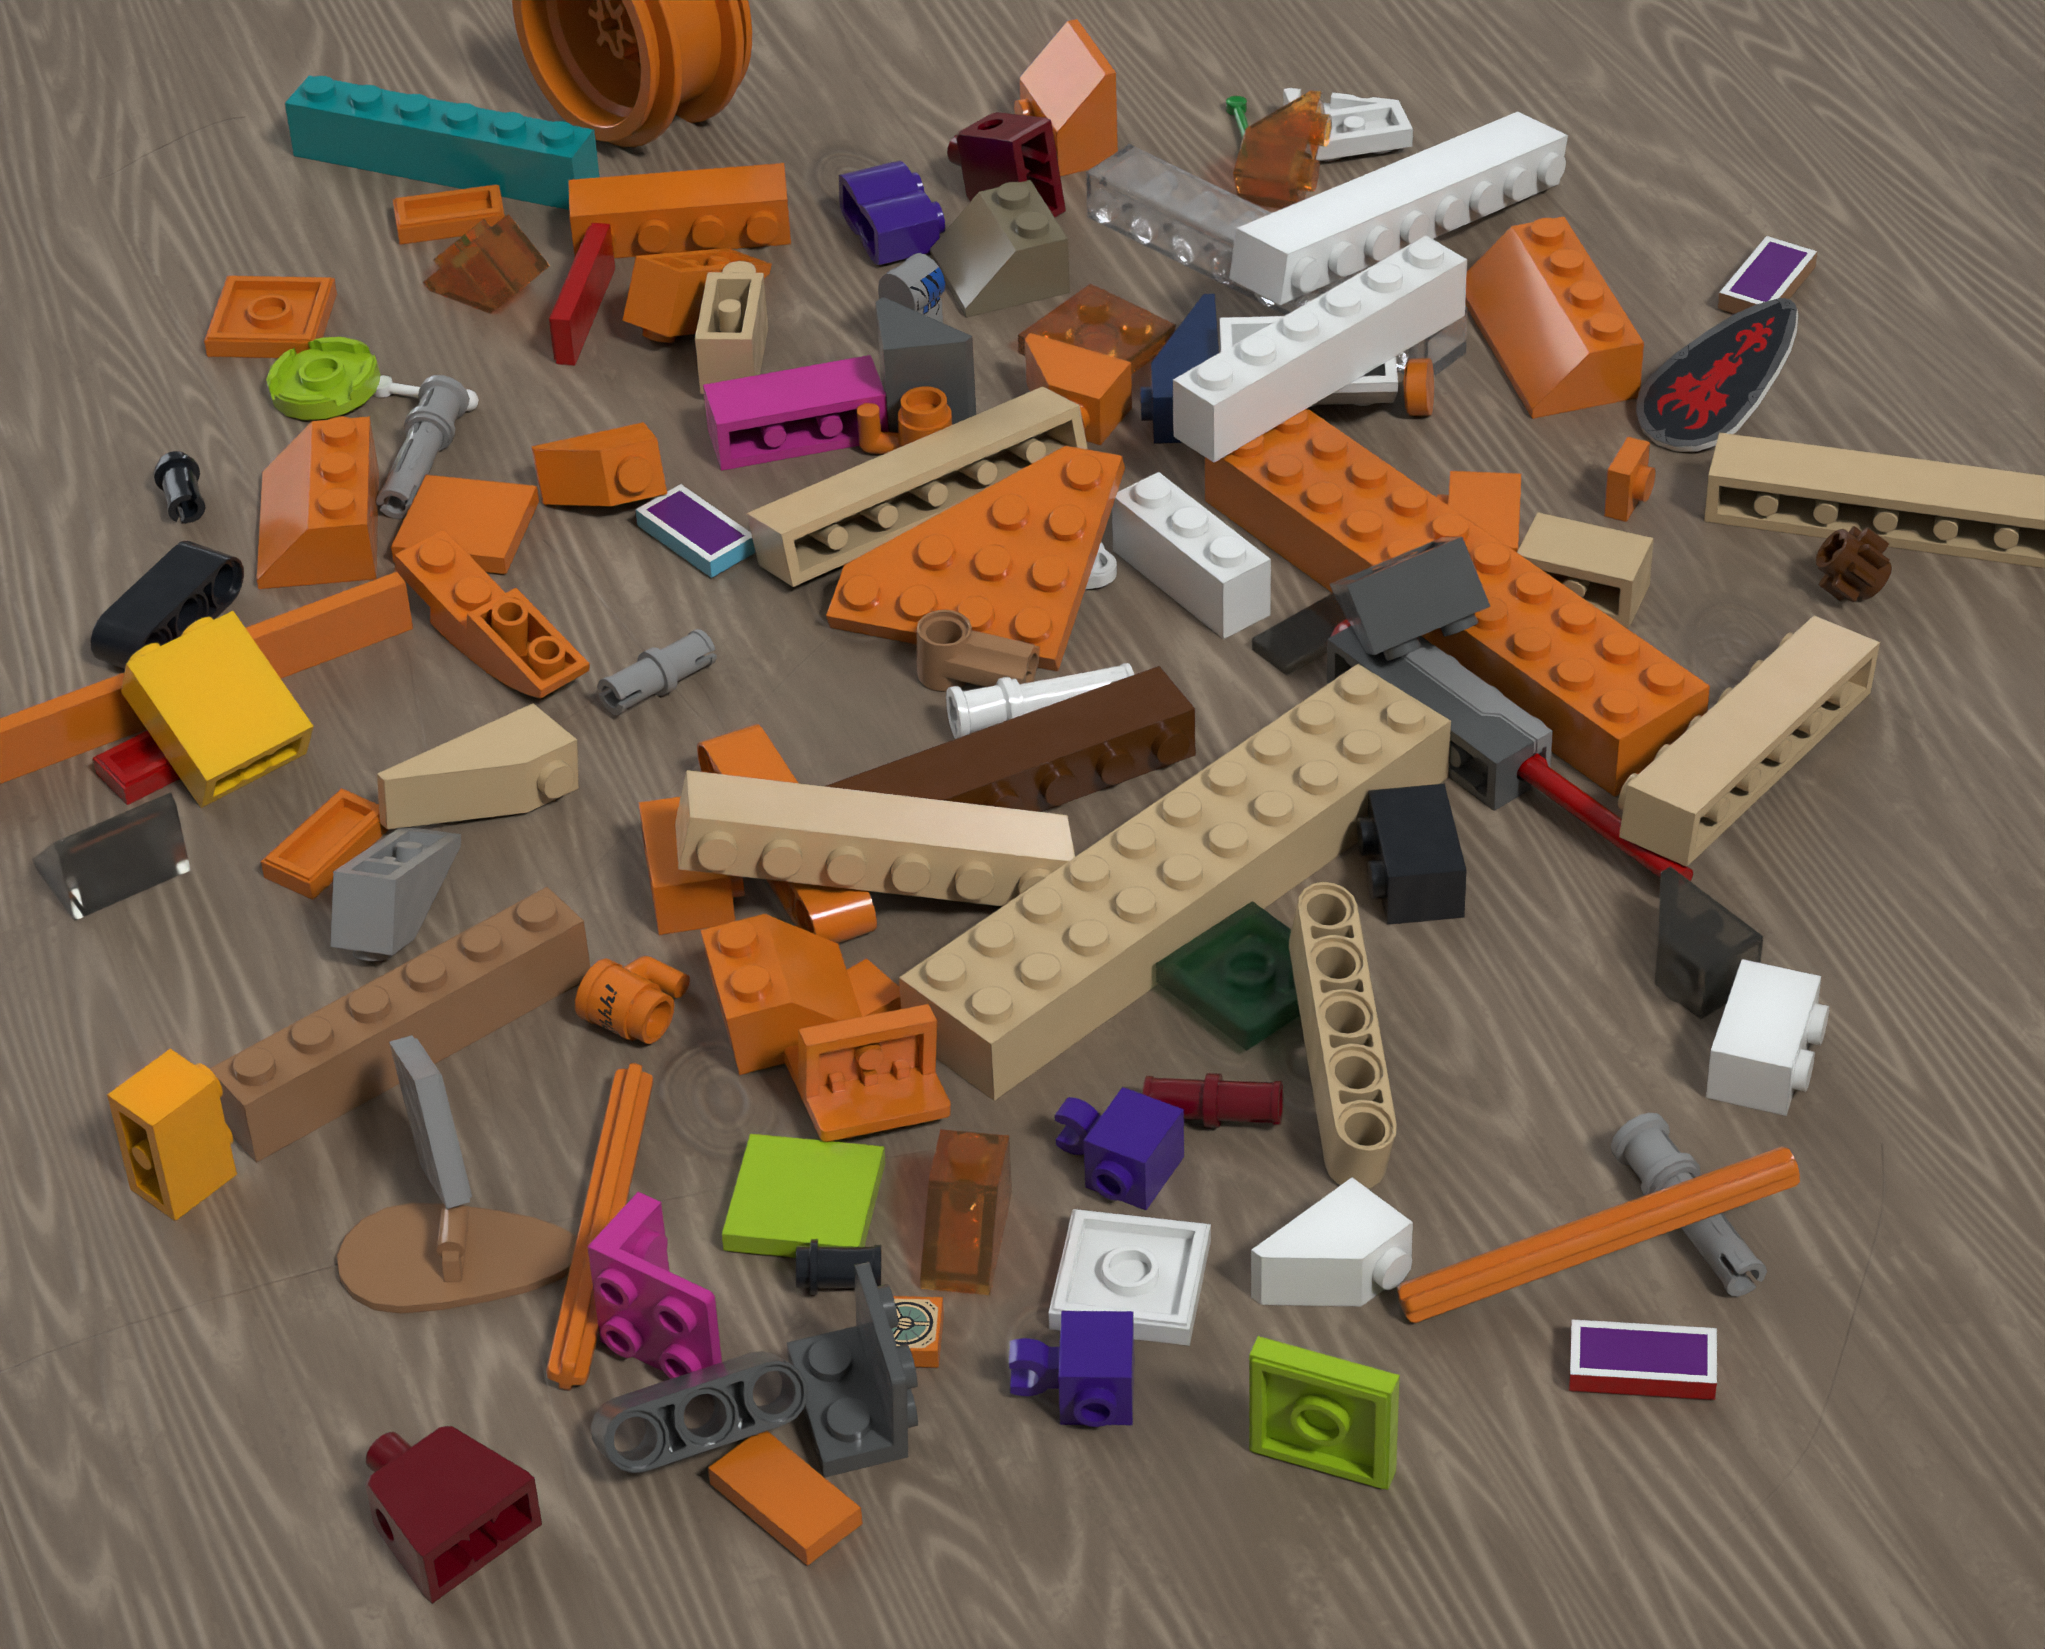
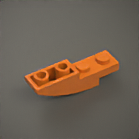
M444 529L395 554V571L430 607V623L455 648L500 682L524 694L542 698L589 672L590 663L517 588L505 593Z

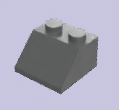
M1463 537L1438 538L1330 584L1336 600L1364 651L1367 654L1373 655L1383 652L1386 661L1419 649L1421 644L1418 637L1440 628L1443 636L1446 637L1478 624L1475 613L1490 607Z

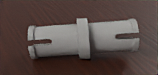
M695 629L688 633L687 636L661 650L652 647L639 654L636 663L610 677L607 676L599 680L597 685L599 690L603 691L611 688L599 693V697L609 712L619 715L625 712L627 708L653 694L664 696L676 689L677 681L703 667L714 664L717 659L716 654L704 655L716 650L711 638L704 631Z

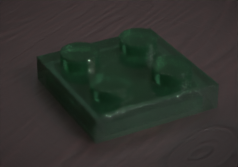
M1253 901L1156 963V982L1246 1051L1300 1016L1289 951L1291 929Z

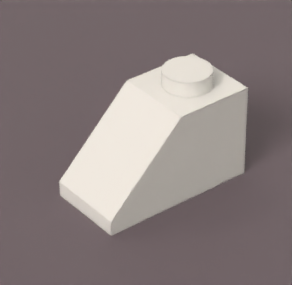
M1352 1177L1251 1250V1298L1260 1305L1362 1307L1383 1290H1391L1397 1287L1411 1270L1413 1222Z

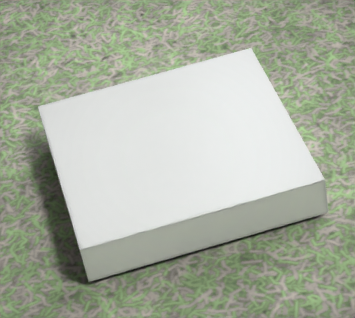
M1073 1209L1049 1309V1330L1060 1331L1061 1311H1133L1135 1340L1190 1346L1211 1243V1224Z

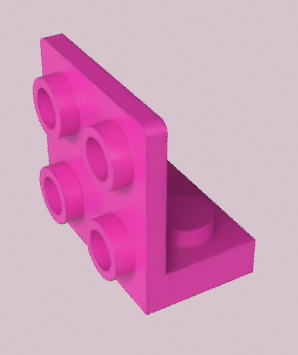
M637 1192L588 1245L600 1342L606 1344L613 1352L622 1357H634L663 1371L670 1379L721 1363L722 1356L715 1296L711 1291L669 1271L668 1240L665 1236L662 1204L656 1199Z

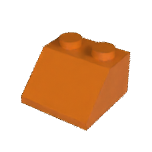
M1078 19L1067 21L1020 77V100H1016L1014 103L1015 114L1051 119L1060 177L1118 163L1116 72Z
M767 914L700 930L713 986L739 1075L784 1064L785 1048L798 1045V1029L862 1017L838 943Z

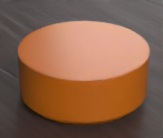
M1410 358L1405 364L1404 402L1406 412L1410 416L1432 415L1434 405V372L1431 358Z

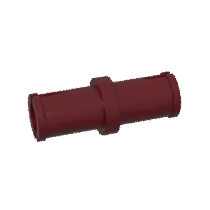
M1207 1073L1205 1080L1154 1078V1076H1146L1144 1080L1143 1095L1184 1109V1120H1202L1206 1128H1219L1221 1121L1273 1123V1125H1281L1284 1102L1282 1081L1223 1080L1221 1073Z

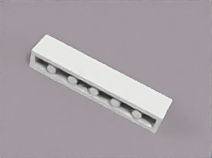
M1424 236L1173 379L1174 437L1215 463L1464 317L1467 259L1430 237Z

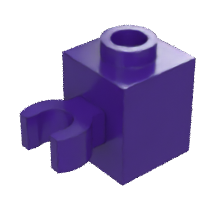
M1124 1087L1121 1088L1102 1115L1087 1102L1073 1097H1068L1054 1115L1056 1122L1066 1125L1056 1138V1146L1070 1154H1084L1085 1188L1096 1191L1110 1200L1122 1201L1147 1210L1184 1158V1109Z
M1061 1311L1060 1347H1049L1041 1341L1030 1338L1010 1341V1393L1018 1396H1034L1045 1392L1047 1389H1059L1060 1425H1087L1092 1427L1133 1425L1134 1312Z

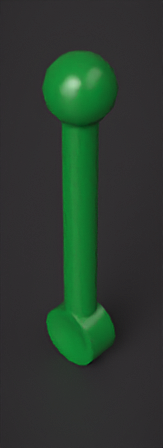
M1231 96L1226 99V112L1235 116L1244 143L1241 149L1242 156L1247 161L1258 160L1262 154V147L1253 140L1245 116L1247 100L1242 96Z

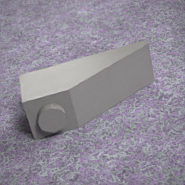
M411 827L398 828L333 872L330 947L353 950V956L357 959L382 961L390 959L392 955L413 941L461 847V834Z

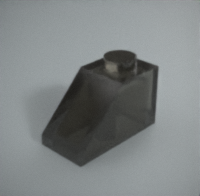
M1670 866L1662 871L1660 876L1654 984L1670 1000L1680 1003L1702 1020L1727 1004L1742 959L1761 963L1764 936Z

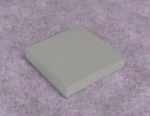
M411 1035L390 1041L389 1044L420 1166L446 1209L469 1203V1198L472 1197L442 1075L417 1038L415 1039Z

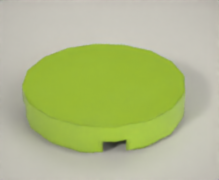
M322 337L308 342L310 349L296 354L295 348L284 352L270 367L266 379L276 409L288 417L301 420H320L346 414L366 403L377 391L381 374L375 355L373 356L370 353L369 347L363 342L346 337Z

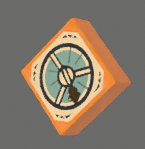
M893 1296L898 1316V1327L892 1328L896 1346L908 1344L915 1367L939 1368L944 1320L943 1297Z

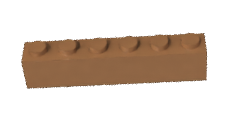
M545 887L209 1068L222 1086L223 1095L220 1097L225 1122L230 1128L233 1138L257 1163L400 1084L389 1044L390 1041L412 1035L415 1039H418L433 1063L436 1064L579 985L590 969L584 920L553 891Z

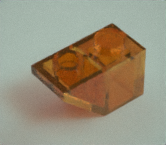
M1311 90L1245 129L1233 171L1239 203L1283 209L1305 200L1307 192L1315 191L1320 169L1319 160H1316L1319 146L1327 147L1332 130L1331 114H1325L1322 92Z
M507 214L492 227L483 219L434 258L433 261L439 269L423 281V283L431 292L491 314L550 265L511 216Z

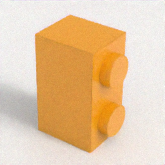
M170 1048L108 1093L107 1097L130 1190L176 1221L235 1177L237 1172L231 1149L233 1135L225 1122L220 1097L223 1095V1089L218 1078L207 1066L201 1063L194 1065Z

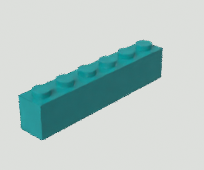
M309 75L285 102L293 155L296 157L459 189L497 184L500 187L501 197L569 210V180L600 177L594 129L574 126L564 121L552 122L526 117L517 112L505 113L475 107L469 103H453L432 99L422 94H405L384 90L375 85H358L337 81L327 76Z

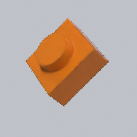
M1632 437L1626 438L1607 471L1605 517L1627 522L1638 502H1646L1649 499L1656 475L1655 468L1648 466L1650 442Z

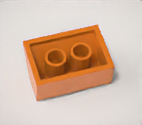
M339 416L328 420L312 421L262 472L257 563L258 589L377 579L378 505L376 499L379 492V468L370 416L356 418Z

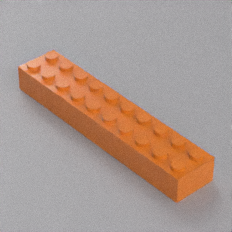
M1308 408L1215 463L1205 457V501L1332 593L1330 584L1438 538L1463 537L1490 607L1476 612L1475 615L1479 623L1461 632L1444 637L1441 629L1438 628L1421 636L1447 655L1453 656L1462 666L1488 685L1497 688L1506 698L1531 716L1540 719L1553 731L1551 751L1614 797L1620 794L1624 783L1630 775L1642 772L1654 761L1658 751L1665 744L1671 745L1686 732L1690 722L1696 716H1703L1708 712L1710 685Z

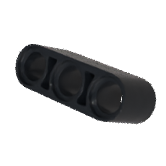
M181 541L100 616L93 628L90 640L91 651L94 657L125 669L130 657L144 646L152 643H159L162 646L180 637L184 630L195 621L204 617L216 619L232 604L241 590L244 579V567L241 560L191 541Z

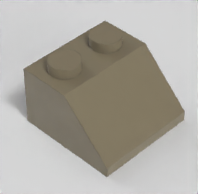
M1031 180L1008 182L998 188L978 192L930 248V258L940 267L947 287L966 318L1070 293L1068 237Z

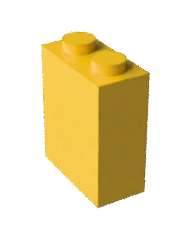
M234 611L216 619L212 617L201 618L188 626L180 637L162 646L159 643L144 646L130 657L125 666L122 694L200 808L307 754L314 727Z

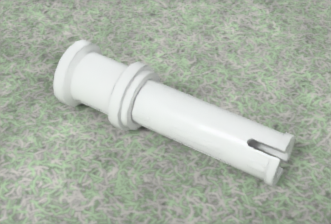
M1124 663L1116 667L1019 684L1017 679L1003 677L998 679L996 685L962 691L959 686L948 687L946 691V706L950 727L954 738L957 739L1134 675V672L1129 663Z

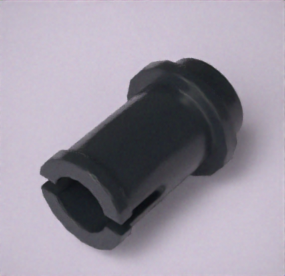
M173 451L166 453L155 466L153 473L155 483L164 491L170 518L177 522L179 509L181 523L194 522L204 514L206 509L197 483L200 477L199 465L194 458L184 452Z
M811 1239L810 1246H797L796 1288H810V1295H818V1288H855L854 1265L866 1262L870 1263L876 1285L881 1286V1245H874V1247L818 1246V1239Z

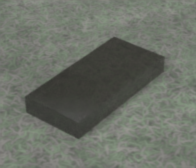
M1331 593L1253 637L1252 650L1288 676L1326 654L1327 639L1331 637L1334 628L1347 618L1334 594Z

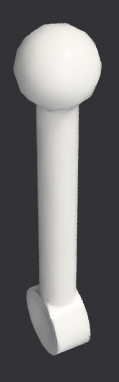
M382 375L377 391L373 395L378 398L388 397L391 394L418 398L420 387L393 383L391 377ZM467 389L470 400L466 411H472L477 407L479 399L474 391Z

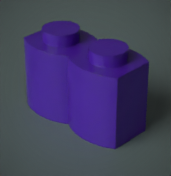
M898 160L839 175V204L842 214L851 230L856 235H859L868 256L875 264L882 265L906 259L917 253H930V248L939 239V234L945 232V218L941 206L937 201L931 202L924 191L919 174L917 172L911 173L902 161Z

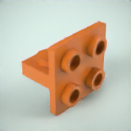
M929 1004L798 1029V1045L786 1047L784 1050V1062L820 1139L824 1142L852 1138L908 1125H917L923 1122L947 1118L951 1114V1102L936 1074L937 1019Z

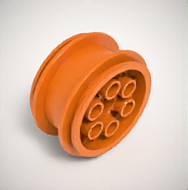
M512 0L513 16L519 43L536 83L552 107L566 122L574 126L594 129L595 140L609 142L622 147H637L650 143L660 137L670 126L675 115L690 123L712 118L729 104L736 89L744 79L749 66L752 51V20L748 0Z

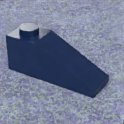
M1203 294L1151 362V386L1140 387L1141 421H1152L1154 444L1183 443L1174 437L1173 379L1219 354L1215 294Z

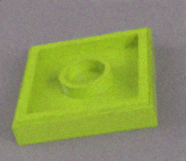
M750 1134L722 1231L723 1250L796 1258L797 1246H810L811 1239H818V1246L865 1247L886 1163L884 1146Z
M1258 1336L1249 1354V1451L1388 1490L1396 1473L1400 1375Z

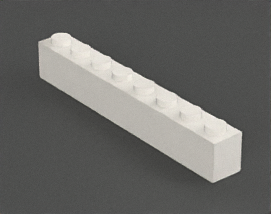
M1515 112L1237 227L1229 279L1282 305L1374 265L1424 236H1428L1431 239L1558 185L1566 166L1564 155L1568 135L1520 112Z

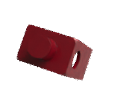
M996 112L959 131L949 142L947 148L948 159L951 163L961 166L966 196L970 202L978 192L998 188L1008 182L1031 180L1054 217L1066 211L1051 119Z
M453 1426L439 1427L413 1446L398 1433L388 1432L376 1439L366 1454V1465L374 1472L365 1484L373 1523L382 1539L431 1604L542 1525L535 1477L525 1469Z

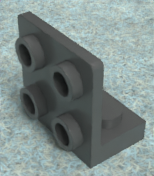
M869 1262L854 1265L856 1326L787 1342L788 1361L802 1373L807 1383L808 1397L803 1411L824 1478L907 1458L908 1428L918 1426V1415L911 1388L918 1386L912 1353L908 1344L896 1346L892 1328L898 1327V1316L893 1294L888 1284L876 1285Z

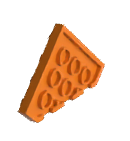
M1064 446L845 564L826 614L830 628L917 644V625L924 615L937 610H953L969 619L973 631L1039 646L1040 656L1037 668L1059 671L1125 471L1123 456Z

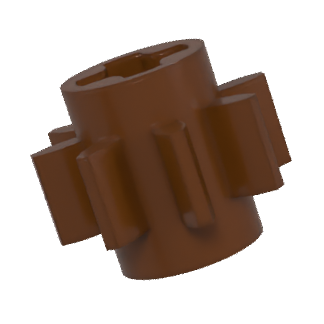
M1853 526L1849 532L1845 529L1833 532L1823 542L1816 556V565L1825 574L1818 585L1839 601L1845 597L1851 602H1856L1858 597L1862 599L1872 598L1881 591L1891 575L1892 565L1889 562L1890 559L1882 554L1887 549L1889 543L1868 527L1863 531Z

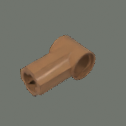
M953 610L932 611L918 621L917 676L925 687L935 691L946 692L948 687L959 686L961 688L966 683L983 687L994 686L997 684L998 679L1003 677L1017 679L1019 684L1035 681L1040 656L1039 646L973 631L969 619Z

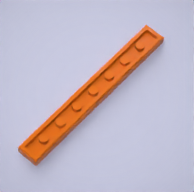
M394 572L248 626L246 629L278 676L284 678L412 630L413 624L406 582L398 572ZM124 673L0 718V784L146 730V727L121 692Z

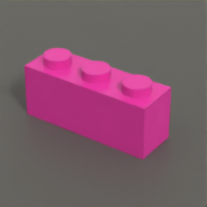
M871 355L703 385L708 433L721 471L860 446L857 408L864 403L878 405L881 431L889 432L886 393Z

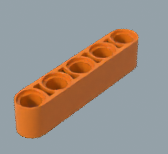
M759 724L699 742L697 745V756L701 772L798 783ZM766 879L795 926L833 942L841 943L873 932L877 928L876 912L869 891Z

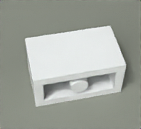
M1744 959L1741 960L1711 1048L1706 1098L1787 1116L1794 1090L1806 1092L1809 1086L1815 1052L1808 1051L1809 1043L1821 1046L1826 1031L1829 1006L1818 1004L1821 976Z

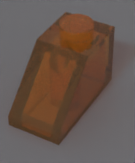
M940 1129L928 1182L920 1274L921 1289L990 1295L1012 1195L1009 1135Z

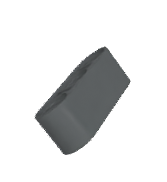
M765 1351L751 1352L607 1401L594 1415L591 1424L592 1440L597 1450L621 1470L632 1473L649 1471L789 1423L796 1419L804 1409L808 1397L807 1383L797 1368L777 1355ZM778 1371L782 1377V1388L779 1396L768 1405L757 1406L753 1399V1389L756 1381L767 1372ZM711 1394L714 1400V1411L710 1420L699 1428H687L684 1423L686 1405L692 1398L698 1395ZM628 1418H643L646 1429L643 1441L631 1451H618L614 1444V1435L618 1426Z

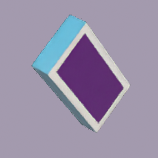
M682 484L667 491V494L660 495L636 509L637 526L711 578L756 553L751 532Z

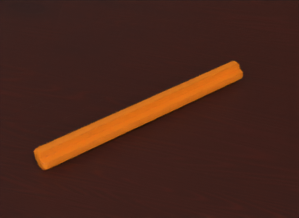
M636 1063L629 1064L628 1069L616 1070L613 1077L548 1359L547 1377L552 1381L558 1382V1387L562 1390H571L573 1385H584L589 1378L599 1327L588 1245L627 1204L654 1083L652 1075L643 1072L642 1065Z
M1779 1147L1403 1282L1397 1287L1400 1306L1409 1322L1417 1323L1795 1187L1800 1182L1798 1164L1789 1148Z

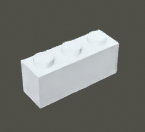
M1160 472L1117 492L1112 507L1113 551L1223 640L1270 616L1271 559Z

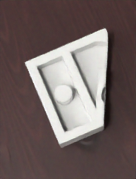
M1287 88L1283 91V107L1309 162L1320 160L1330 162L1346 156L1366 153L1384 154L1393 149L1412 147L1413 128L1399 100L1377 97L1359 98L1350 94L1332 93L1331 103L1301 100V89Z

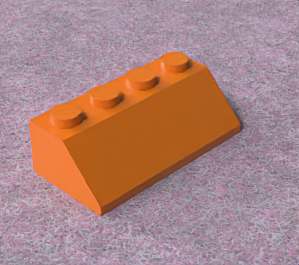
M1564 216L1540 218L1531 223L1511 226L1467 271L1465 306L1531 418L1534 419L1637 399L1641 389L1644 342Z

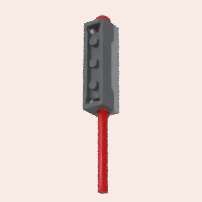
M1347 619L1341 621L1334 628L1331 637L1327 639V684L1359 664L1451 720L1449 778L1493 811L1531 790V786H1534L1676 890L1680 891L1690 883L1693 877V870L1690 867L1681 865L1620 838L1622 819L1550 768L1553 731L1540 719L1531 716L1506 698L1497 688L1488 685L1470 672L1453 656L1447 655L1428 640L1419 636L1418 640L1421 644L1419 649L1386 661L1383 652L1373 655L1367 654L1364 651Z

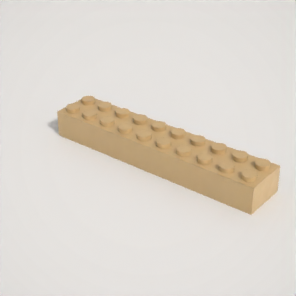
M1355 665L900 976L901 1009L929 1004L937 1019L936 1059L992 1100H997L1358 842L1357 819L1358 817H1368V790L1440 784L1449 777L1451 720L1363 666Z

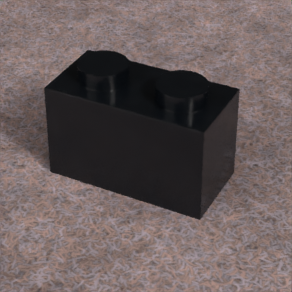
M1445 783L1368 790V817H1358L1357 819L1358 844L1361 856H1372V861L1367 862L1369 894L1371 900H1382L1387 925L1465 918L1467 870Z

